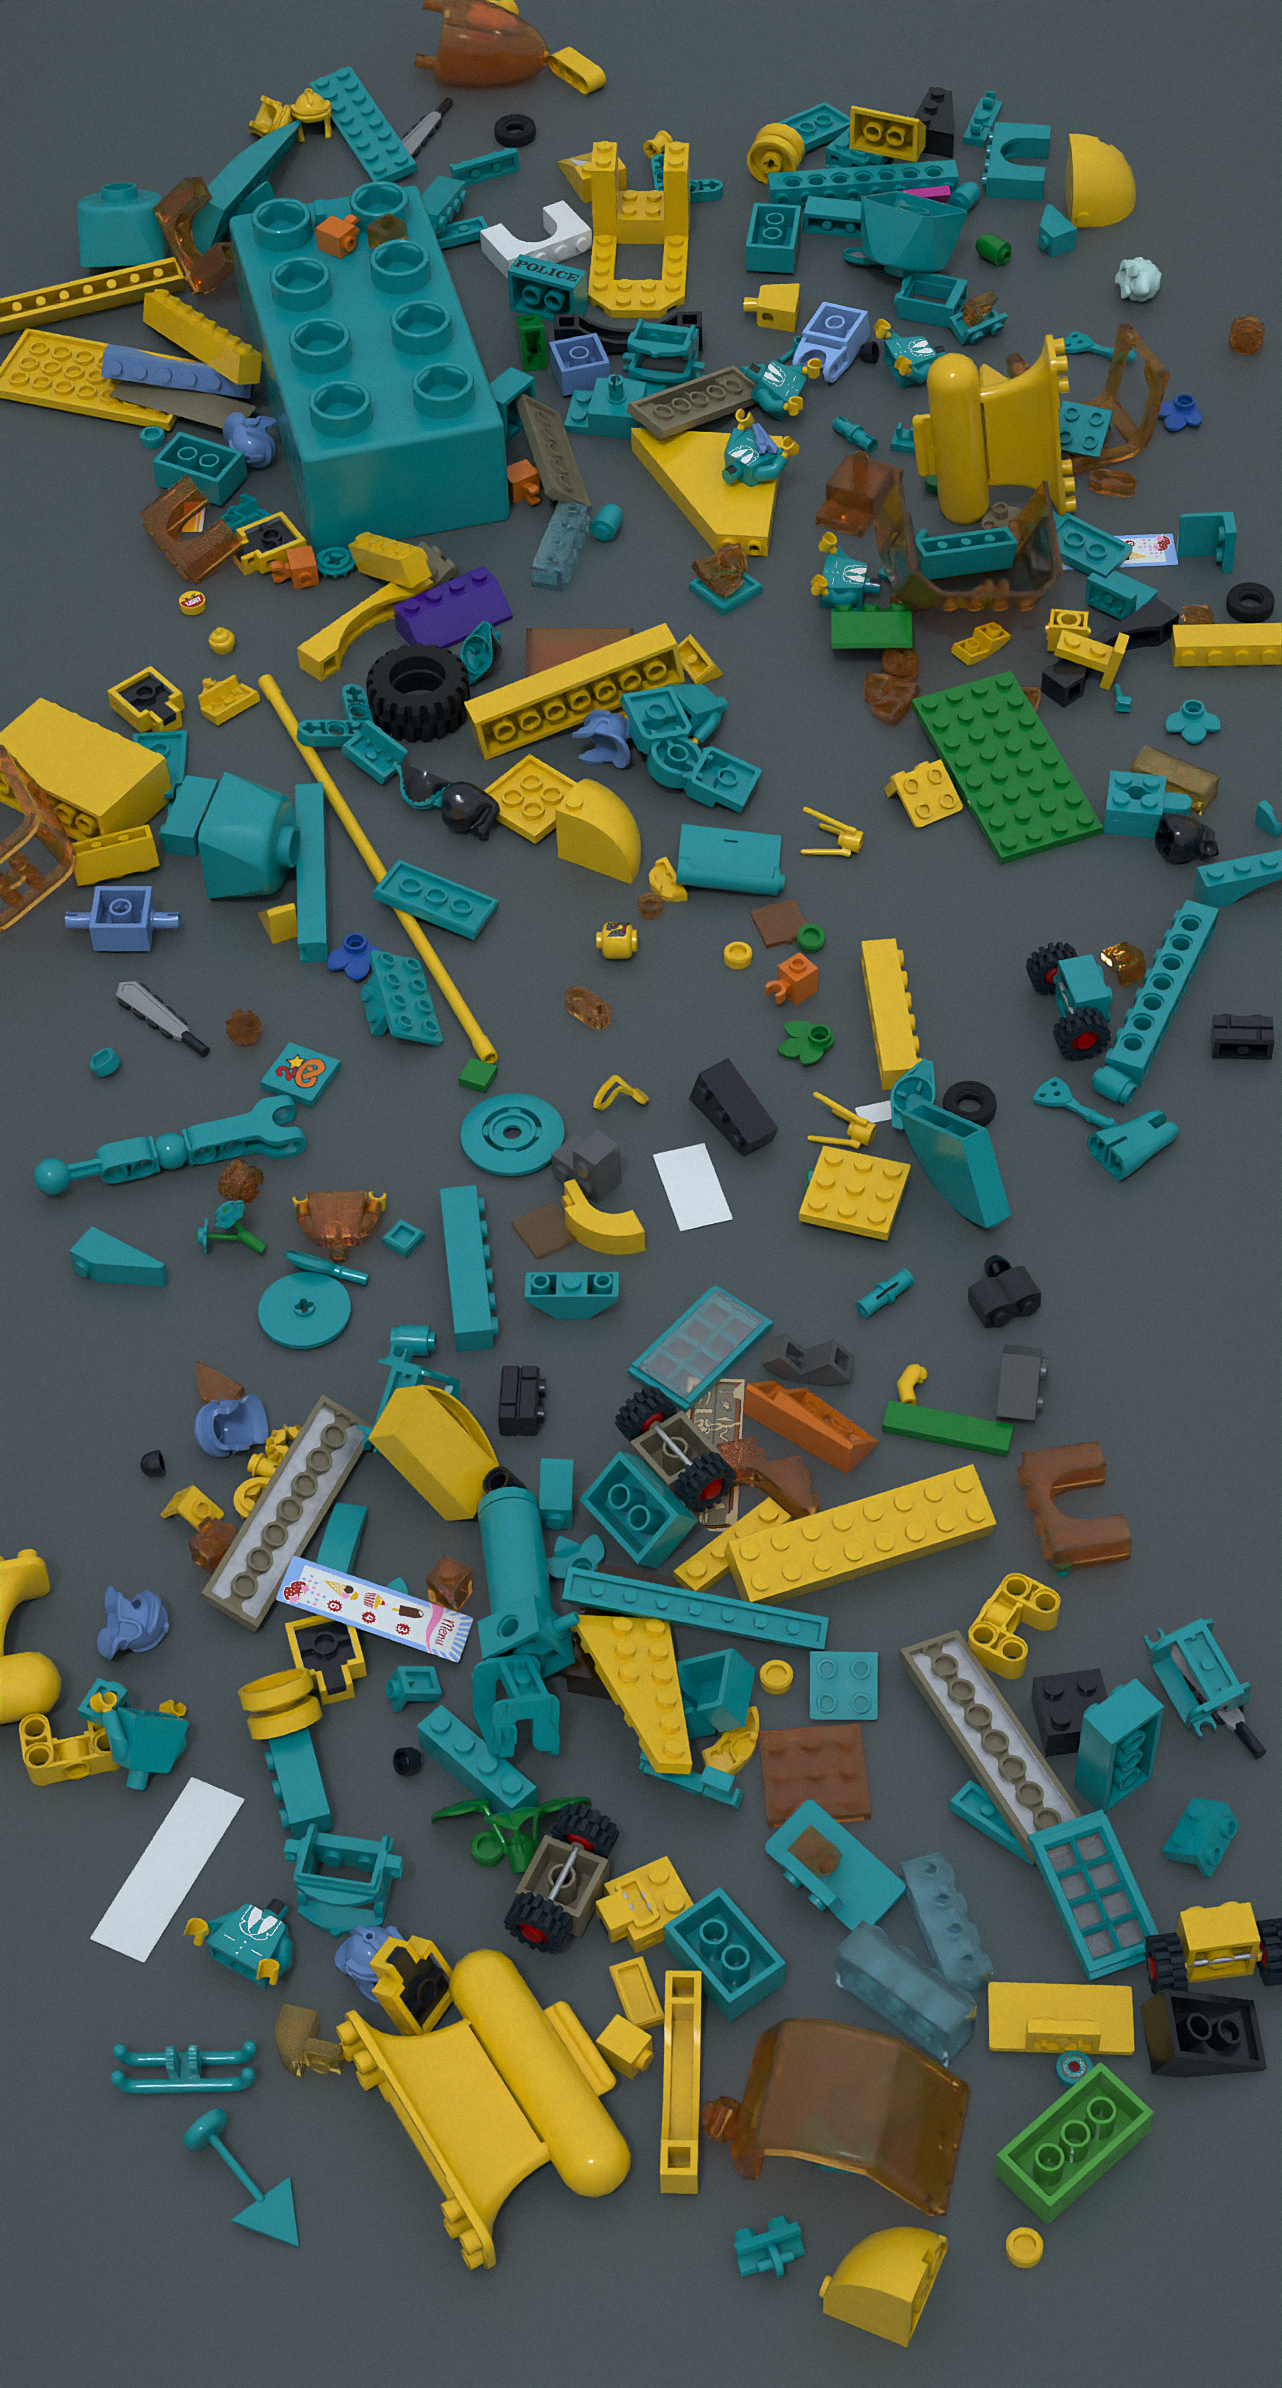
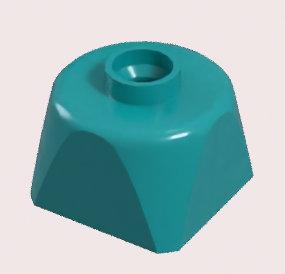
M112 183L100 187L101 192L87 195L79 200L77 204L80 266H130L166 259L170 248V238L164 200L160 194L154 191L137 189L136 184Z
M901 191L861 196L862 253L867 259L884 265L886 273L908 278L911 271H942L950 260L968 211Z
M224 772L200 826L198 845L208 899L272 895L282 887L289 868H293L297 863L301 847V831L296 826L295 809L289 796L230 772Z

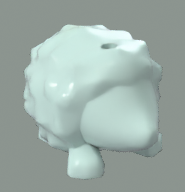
M1136 257L1132 260L1124 259L1121 261L1119 272L1116 274L1115 283L1119 284L1122 299L1129 297L1131 301L1138 300L1139 302H1144L1152 298L1160 289L1162 273L1150 260H1144L1142 257Z

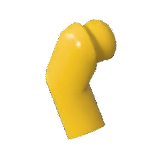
M911 1364L906 1367L898 1379L897 1389L902 1403L917 1404L913 1387L916 1383H923V1379L926 1380L927 1370L919 1364Z

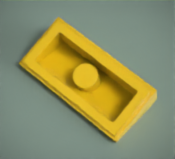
M691 634L678 645L682 667L695 684H703L723 675L715 662Z

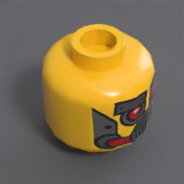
M607 922L604 924L602 932H597L596 948L602 949V954L606 959H629L633 952H637L638 931L633 929L632 925L628 922Z

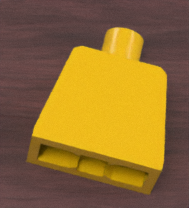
M800 284L760 286L758 298L744 297L743 311L757 313V325L759 327L795 332L800 306Z

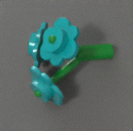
M243 1200L227 1201L220 1205L214 1213L216 1218L214 1222L217 1228L223 1227V1229H227L233 1225L238 1234L209 1233L208 1218H205L204 1227H198V1233H196L195 1237L198 1239V1245H203L204 1253L207 1254L208 1239L240 1240L258 1254H261L266 1248L267 1244L244 1229L238 1221L242 1218L243 1211L246 1208Z

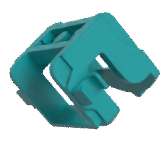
M639 318L634 332L630 333L627 340L629 353H624L622 360H626L629 363L624 362L622 370L628 371V378L667 383V387H674L705 376V373L698 371L703 370L705 363L697 362L699 329H696V325H691L688 328L644 322L643 318ZM644 354L650 355L652 358L683 355V360H688L683 374L641 368Z
M392 1345L389 1356L385 1357V1359L378 1358L377 1361L379 1364L391 1367V1371L374 1427L395 1389L422 1385L424 1377L445 1383L444 1391L459 1400L460 1380L412 1364V1350L405 1348L403 1355L400 1356L401 1347ZM358 1424L357 1429L362 1430V1434H364L361 1448L370 1451L372 1443L368 1440V1437L373 1428ZM376 1447L374 1448L373 1452L382 1454Z
M1200 1618L1167 1636L1161 1628H1158L1157 1634L1160 1637L1158 1642H1151L1147 1635H1144L1143 1638L1144 1644L1149 1651V1662L1186 1728H1192L1199 1739H1202L1203 1736L1200 1731L1202 1725H1209L1212 1731L1216 1732L1217 1726L1211 1716L1213 1712L1223 1707L1226 1712H1229L1249 1703L1250 1700L1249 1692L1251 1686L1249 1682L1240 1685L1212 1636L1214 1627L1212 1618L1206 1620ZM1175 1645L1208 1702L1200 1706L1171 1656Z
M521 1654L487 1658L486 1661L476 1664L474 1671L470 1674L473 1717L490 1754L497 1755L498 1758L514 1756V1746L517 1744L515 1722L523 1719H531V1741L534 1747L539 1751H545L550 1756L559 1755L560 1703L556 1695L548 1693L540 1677V1661L534 1655ZM501 1679L510 1699L499 1700L495 1703L496 1681Z
M310 1823L306 1837H302L301 1841L286 1839L283 1850L286 1853L285 1861L296 1863L293 1880L295 1888L298 1889L297 1911L299 1916L311 1925L330 1932L333 1938H339L343 1934H350L351 1929L356 1925H361L362 1927L383 1926L392 1879L401 1878L404 1867L401 1864L403 1857L396 1855L394 1839L390 1838V1835L384 1834L381 1842L320 1833L318 1832L317 1825ZM320 1862L331 1867L344 1865L357 1867L364 1872H373L371 1883L317 1875ZM375 1902L374 1910L353 1907Z

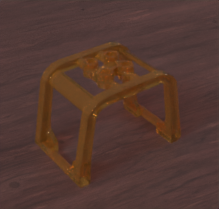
M1129 322L1118 324L1114 352L1105 389L1098 397L1079 403L1112 410L1113 425L1127 444L1110 449L1106 444V436L1099 459L1067 453V457L1072 462L1073 474L1129 459L1144 450L1152 439L1170 374ZM1133 345L1146 360L1144 374L1149 387L1140 429L1116 399L1128 354L1132 350ZM1019 352L1006 357L1008 380L1023 374L1030 368Z
M0 745V769L7 778L25 812L24 820L20 827L0 843V864L8 859V864L12 868L5 875L0 871V897L9 906L0 914V932L12 926L72 874L76 865V851L46 792L5 746ZM40 815L43 817V819H44L45 823L47 824L49 830H48V829L44 826V824L40 821ZM33 835L59 862L56 868L45 877L42 876V873L35 865L30 863L23 852H17ZM24 881L31 889L24 895H21L16 887H19Z

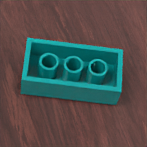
M1136 1678L1127 1685L1121 1684L1110 1693L1109 1698L1100 1704H1092L1083 1714L1074 1788L1097 1811L1102 1809L1104 1813L1153 1778L1164 1706Z

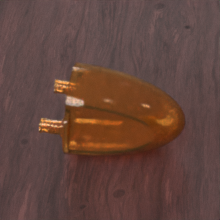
M424 0L422 10L443 13L442 16H444L438 55L434 57L416 52L414 63L415 68L433 70L435 82L463 86L506 85L538 74L548 63L550 58L549 47L539 31L519 15L487 0Z

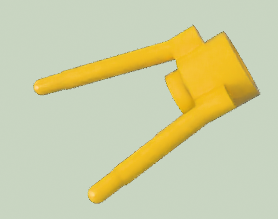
M803 807L804 812L830 824L820 823L818 827L839 835L837 845L842 846V849H802L800 851L802 855H842L850 858L852 852L859 854L864 840V832L858 831L855 827L847 826L816 810Z
M818 1092L813 1093L815 1098L833 1108V1114L850 1123L847 1135L851 1137V1140L809 1135L807 1137L808 1141L850 1146L859 1150L861 1144L870 1146L877 1131V1124L857 1116Z

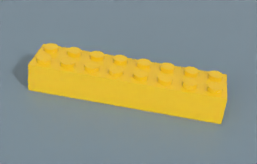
M663 623L466 701L464 705L474 740L486 761L582 723L585 717L593 710L612 711L622 707L620 703L622 694L661 688L669 684H680L685 682L678 644L667 624Z
M971 1464L728 1541L724 1553L741 1600L771 1606L989 1536L997 1523L975 1467Z

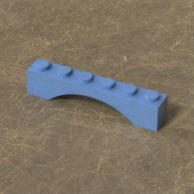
M108 344L103 352L102 377L248 399H250L254 390V384L237 385L205 363L166 359L132 347Z

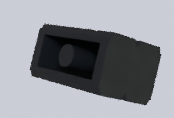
M1259 1014L1251 1016L1213 1015L1211 1026L1212 1058L1272 1059L1274 1048L1273 1017H1265Z
M503 1366L498 1413L499 1434L502 1436H517V1434L521 1436H536L538 1434V1424H544L545 1406L539 1405L540 1398H546V1379H540V1368L537 1366H522V1368H519V1366Z

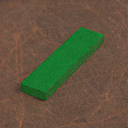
M889 1400L882 1424V1432L1007 1457L1014 1425Z

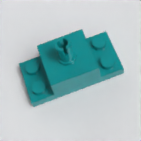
M611 374L608 378L597 377L594 391L574 389L564 424L566 433L631 439V428L646 427L627 412L628 404L647 397L646 382L624 380L620 374H618V379H616V374Z

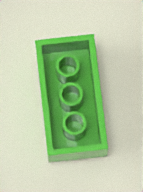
M1099 2062L996 2155L994 2174L1046 2225H1049L1151 2132L1154 2112L1102 2062Z

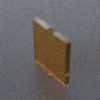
M794 899L777 904L770 903L769 906L750 910V915L766 948L786 943L791 945L792 942L796 941L799 928L807 924Z
M555 1201L537 1210L531 1209L530 1213L511 1221L512 1227L537 1260L556 1251L561 1252L562 1248L578 1241L577 1237L566 1226L565 1215Z

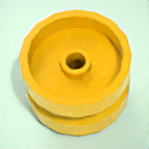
M772 123L761 128L747 154V166L750 173L758 181L768 185V173L796 171L805 154V144L802 137L795 129L786 124Z
M295 1668L277 1672L252 1681L237 1691L243 1710L253 1712L246 1720L252 1739L262 1740L286 1735L315 1723L323 1716L317 1697L307 1695L314 1687L308 1668Z

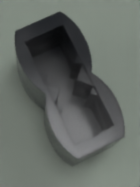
M1018 1266L1004 1271L997 1277L986 1278L968 1288V1302L985 1328L1001 1327L1012 1317L1033 1314L1041 1306V1292L1026 1268Z

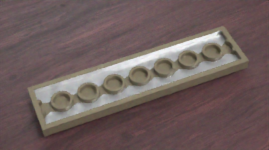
M322 1394L198 1598L255 1632L277 1597L292 1556H301L363 1451L361 1446L364 1434H362V1430L357 1429L358 1424L370 1428L374 1426Z
M958 1629L900 1649L898 1655L900 1662L1030 1861L1035 1865L1036 1861L1028 1845L1027 1836L1083 1815ZM1095 1834L1076 1840L1078 1847L1093 1843ZM1066 1843L1046 1851L1051 1859L1072 1851L1070 1843Z

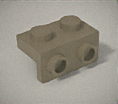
M424 541L420 542L417 547L423 549L428 557L427 564L432 574L428 579L433 581L434 587L448 582L452 577L457 578L460 576L456 573L460 568L449 558L444 561L442 558L445 554L433 544L429 547Z

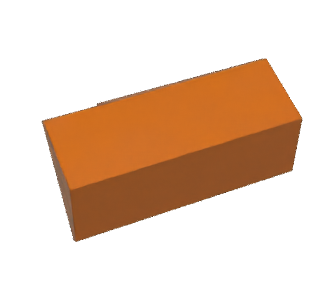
M771 1380L748 1383L745 1388L743 1407L745 1415L847 1475L879 1442L806 1387L786 1389L777 1381Z

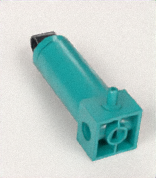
M498 1466L490 1470L485 1476L483 1490L487 1494L481 1498L477 1505L491 1614L478 1621L482 1659L486 1661L487 1658L521 1654L534 1655L540 1661V1677L543 1679L575 1663L570 1628L579 1624L580 1618L574 1611L563 1617L554 1612L538 1500L511 1471L504 1466Z

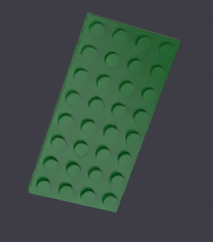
M1012 671L912 699L911 708L1000 865L1103 833V825Z

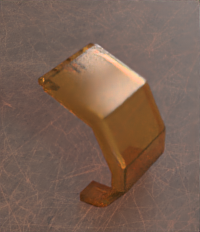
M785 2018L759 2034L732 2142V2162L744 2180H758L764 2155L791 2156L866 2175L926 2215L946 2216L951 2189L948 2185L953 2184L958 2155L955 2151L960 2150L965 2125L963 2118L967 2116L971 2091L964 2080L900 2037L824 2018Z

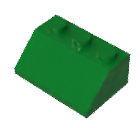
M875 603L863 604V608H852V604H836V608H830L831 648H912L911 609L905 608L906 604L892 603L889 604V608H879V604Z

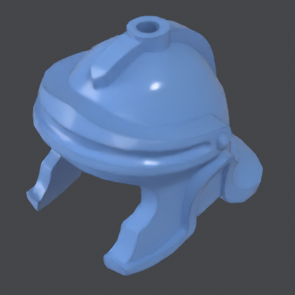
M234 412L225 419L223 437L229 448L244 452L247 467L262 468L268 465L276 454V444L266 430H272L273 427L278 426L276 419L271 417L257 416L256 419L245 418L242 413Z
M597 709L589 713L584 719V727L573 732L572 738L588 737L596 746L593 750H587L584 754L579 755V760L590 765L613 762L617 768L628 766L631 761V754L627 745L628 739L631 737L628 731L629 720L620 713H611L607 710Z
M249 1394L238 1400L220 1399L219 1404L217 1400H211L210 1403L199 1410L194 1425V1434L199 1446L204 1452L213 1457H228L231 1455L230 1451L234 1455L238 1451L250 1449V1446L253 1444H264L269 1432L262 1402L256 1394Z
M107 1586L104 1595V1610L108 1613L106 1628L101 1629L97 1638V1648L100 1655L107 1660H112L118 1650L131 1649L133 1652H143L155 1647L162 1640L164 1634L168 1632L169 1626L167 1612L161 1606V1597L149 1590H144L130 1601L123 1596L122 1592H116L113 1586Z
M356 1925L350 1931L351 1937L337 1950L334 1957L335 1965L341 1973L349 1974L355 1980L357 1988L372 2002L380 2004L372 1993V1989L375 1987L373 1982H378L379 1978L369 1963L389 1936L400 1940L404 1939L397 1931V1928L391 1925L386 1929L379 1926L362 1927L361 1925Z

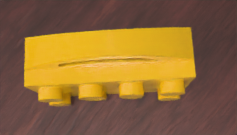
M417 1385L395 1389L368 1437V1440L446 1521L474 1518L478 1503L486 1495V1492L483 1490V1480L490 1470L499 1466L494 1450L475 1417L459 1400L434 1386Z

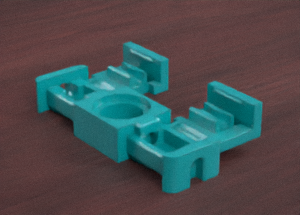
M642 1751L640 1755L641 1762L638 1767L641 1774L659 1779L705 1799L708 1798L734 1810H739L745 1794L738 1788L735 1789V1792L731 1789L735 1780L734 1775L707 1765L703 1774L691 1771L690 1774L656 1773Z

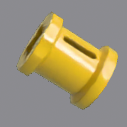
M660 130L655 135V138L647 140L643 144V151L649 159H652L653 156L664 152L665 143H672L673 139L666 131Z

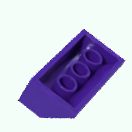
M484 565L394 605L396 630L411 646H414L415 643L429 646L430 643L437 645L440 649L443 647L449 648L464 641L483 620L495 627L513 619V614L498 580Z

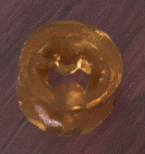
M647 893L640 896L638 899L639 916L646 920H655L661 917L663 914L662 897L655 893Z

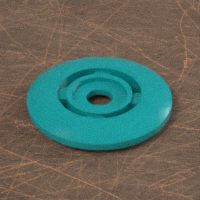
M522 1093L501 1094L482 1101L467 1114L460 1132L461 1146L467 1158L478 1168L500 1176L526 1175L547 1166L552 1162L551 1154L563 1145L565 1136L564 1124L557 1110L538 1097ZM509 1128H516L521 1131V1135L516 1139H507L503 1134ZM488 1140H490L493 1147L487 1143Z

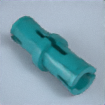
M842 415L836 417L833 421V430L842 434L850 444L859 446L868 454L874 452L878 447V440L867 434L862 426L851 423Z
M902 1268L885 1282H878L874 1286L873 1291L855 1302L857 1311L864 1318H868L885 1304H892L897 1295L915 1283L913 1276L907 1269ZM893 1287V1289H891L890 1291H888L885 1295H883V1296L880 1297L879 1299H876L877 1297H879L880 1295H882L885 1291H887L889 1288Z

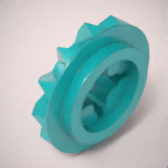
M343 547L324 549L315 557L318 574H323L325 578L333 576L336 579L340 575L346 577L347 572H353L354 565H356L350 550Z

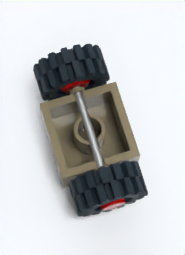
M650 1386L649 1389L647 1387L642 1388L641 1393L635 1392L633 1394L634 1398L631 1400L628 1398L625 1401L627 1405L621 1406L618 1410L620 1414H617L615 1417L617 1420L615 1425L630 1442L631 1454L640 1457L679 1500H682L693 1512L697 1513L699 1511L701 1513L705 1511L706 1507L708 1510L713 1508V1503L719 1504L722 1501L720 1498L723 1495L727 1496L729 1494L728 1488H733L736 1472L722 1458L721 1452L683 1411L677 1413L676 1406L660 1388Z
M568 1803L563 1807L551 1830L552 1837L544 1836L515 1891V1900L504 1919L506 1930H511L509 1934L513 1937H519L518 1941L520 1943L526 1942L531 1949L537 1947L539 1952L545 1953L547 1950L550 1954H554L555 1951L558 1953L561 1950L569 1934L581 1938L596 1909L595 1901L600 1900L604 1893V1883L610 1881L608 1857L619 1837V1830L616 1829V1824L609 1822L610 1818L607 1815L603 1817L599 1815L601 1811L597 1809L592 1811L590 1806L585 1804L582 1808L579 1803H574L573 1805Z

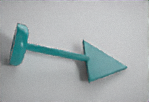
M216 2108L203 2115L186 2131L182 2138V2143L189 2151H199L211 2144L256 2200V2202L234 2217L231 2222L299 2248L290 2176L264 2195L218 2138L224 2132L229 2122L225 2111L222 2108Z

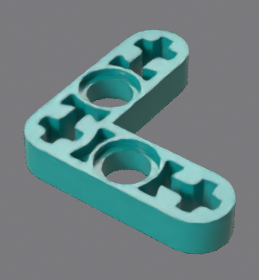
M658 154L651 159L654 190L664 191L663 180H661L663 179V168H660V166H664V154ZM718 179L690 180V191H693L690 192V203L721 199L723 197V183Z
M356 684L345 685L342 688L340 697L345 720H303L298 724L296 735L298 742L305 746H343V744L360 732L365 720L368 719L374 724L365 690ZM352 713H359L363 717H356ZM330 731H337L342 735H334Z

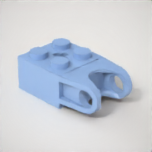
M823 302L802 332L803 337L794 354L792 365L803 364L804 367H807V362L810 359H820L824 381L828 383L835 382L850 366L860 347L870 336L868 311Z

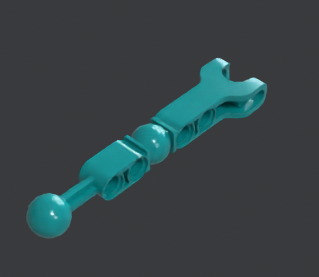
M279 1095L260 1100L249 1113L197 1124L186 1130L185 1128L181 1129L182 1135L166 1132L158 1136L155 1141H153L152 1136H148V1138L136 1137L102 1145L97 1149L95 1159L67 1165L65 1161L58 1158H46L35 1167L33 1181L40 1192L47 1195H58L64 1192L73 1180L101 1175L102 1180L106 1183H120L147 1177L154 1172L160 1173V1167L177 1169L183 1166L187 1160L189 1166H192L193 1164H207L255 1153L280 1160L304 1152L307 1147V1139L304 1132L298 1127H280L293 1120L296 1106L290 1096Z

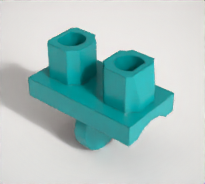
M784 2215L772 2218L767 2223L768 2232L756 2235L754 2230L749 2227L736 2231L734 2234L736 2241L734 2249L741 2277L772 2269L776 2279L784 2277L783 2265L805 2255L801 2240V2229L797 2221L790 2223Z

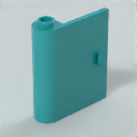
M682 824L676 884L777 896L778 891L784 890L785 874H780L779 868L781 836Z

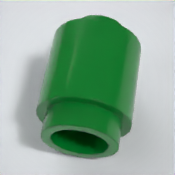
M984 233L976 242L975 248L979 255L997 266L1007 263L1011 258V245L993 234Z

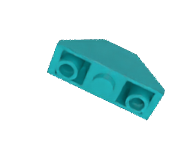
M526 1272L525 1301L557 1320L590 1319L619 1300V1272Z

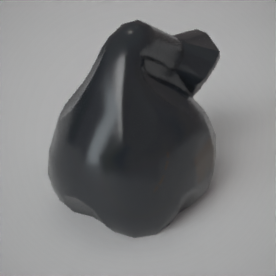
M459 781L446 787L442 796L443 823L457 831L464 832L471 829L472 834L479 837V840H489L490 827L500 813L498 802L485 791L469 782Z
M1178 812L1166 813L1161 817L1154 839L1157 849L1168 861L1186 863L1195 854L1200 855L1204 859H1209L1219 854L1217 842L1215 841V832L1208 826L1191 816Z

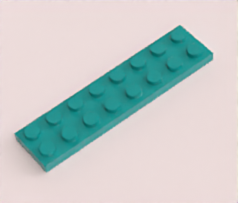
M351 66L341 68L332 74L320 77L316 81L309 83L310 89L313 92L318 93L324 100L331 102L330 120L371 182H394L418 171L416 162Z

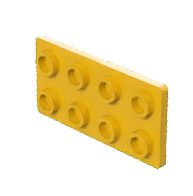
M990 1982L988 1984L989 2050L1037 2053H1065L1076 2050L1084 2054L1133 2055L1135 2047L1132 1988L1130 1986Z

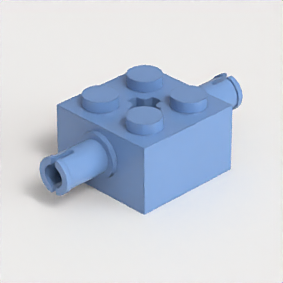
M95 886L91 912L66 911L65 927L66 930L89 929L94 951H150L153 932L156 929H181L180 911L156 912L152 886Z

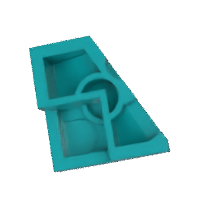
M246 493L239 496L241 501L239 505L230 506L226 513L215 522L216 528L230 545L238 543L236 529L273 515L261 509L257 499Z

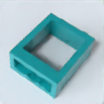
M911 271L908 278L903 279L900 293L897 292L894 298V307H897L896 318L951 329L947 320L949 317L962 311L967 301L968 280L929 272ZM915 294L947 300L945 305L913 299Z

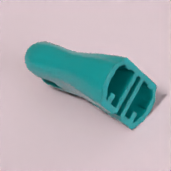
M1155 1109L1122 1124L1089 1134L1087 1145L1091 1156L1117 1181L1124 1180L1155 1153L1175 1140L1180 1133V1129L1173 1121L1165 1123L1167 1115L1160 1109Z

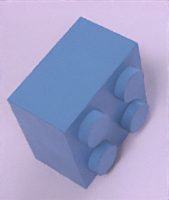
M597 333L549 342L550 367L563 396L573 395L574 389L594 390L597 377L608 378L610 376V362Z

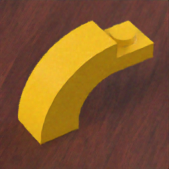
M575 1179L564 1182V1196H561V1202L565 1211V1227L579 1243L592 1250L613 1255L634 1254L646 1250L645 1231L633 1210L619 1214L601 1212L588 1203Z

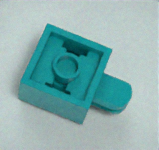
M1111 770L1103 833L1155 838L1161 817L1170 812H1178L1190 816L1192 800L1188 794L1165 792L1166 776Z

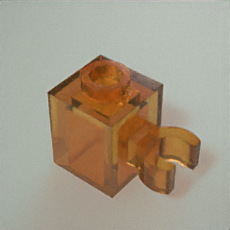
M207 1516L198 1525L200 1532L188 1544L192 1561L212 1575L237 1535L238 1530L232 1524H225L217 1517L212 1520L211 1517Z

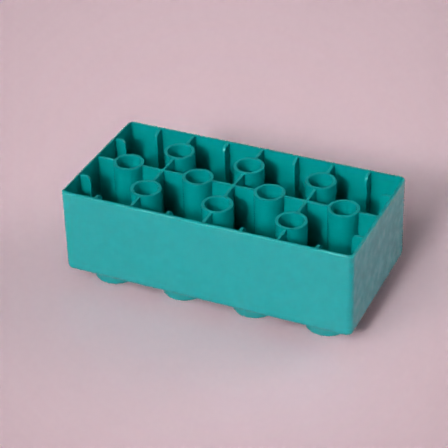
M373 181L355 189L351 196L324 200L326 219L334 216L344 221L345 217L349 214L359 217V221L354 224V226L360 228V232L356 235L357 247L342 259L318 249L313 203L304 204L296 199L275 198L257 206L253 213L232 217L229 221L241 315L250 345L262 354L260 379L271 416L278 423L275 429L313 553L318 554L330 547L349 549L348 544L355 541L356 536L364 532L393 540H400L508 519L510 507L504 422L418 187H401L392 182Z

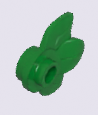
M807 1021L787 1022L783 1024V1027L790 1038L778 1047L777 1052L790 1059L800 1057L802 1065L813 1064L822 1058L824 1051L833 1046L834 1034L828 1026L823 1024L812 1025Z

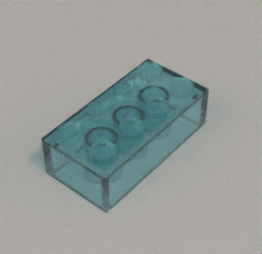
M862 1920L836 1949L835 1984L948 2068L974 2038L977 2004L972 1996L965 1990H957L946 1982L945 1977L935 1968H927L919 1962L910 1949L903 1946L900 1948L889 1939L886 1932L880 1927H872Z

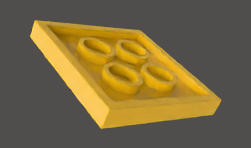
M529 754L484 791L499 804L500 813L495 820L536 844L556 828L555 809L577 782Z
M823 1145L799 1211V1221L887 1241L911 1173V1165Z

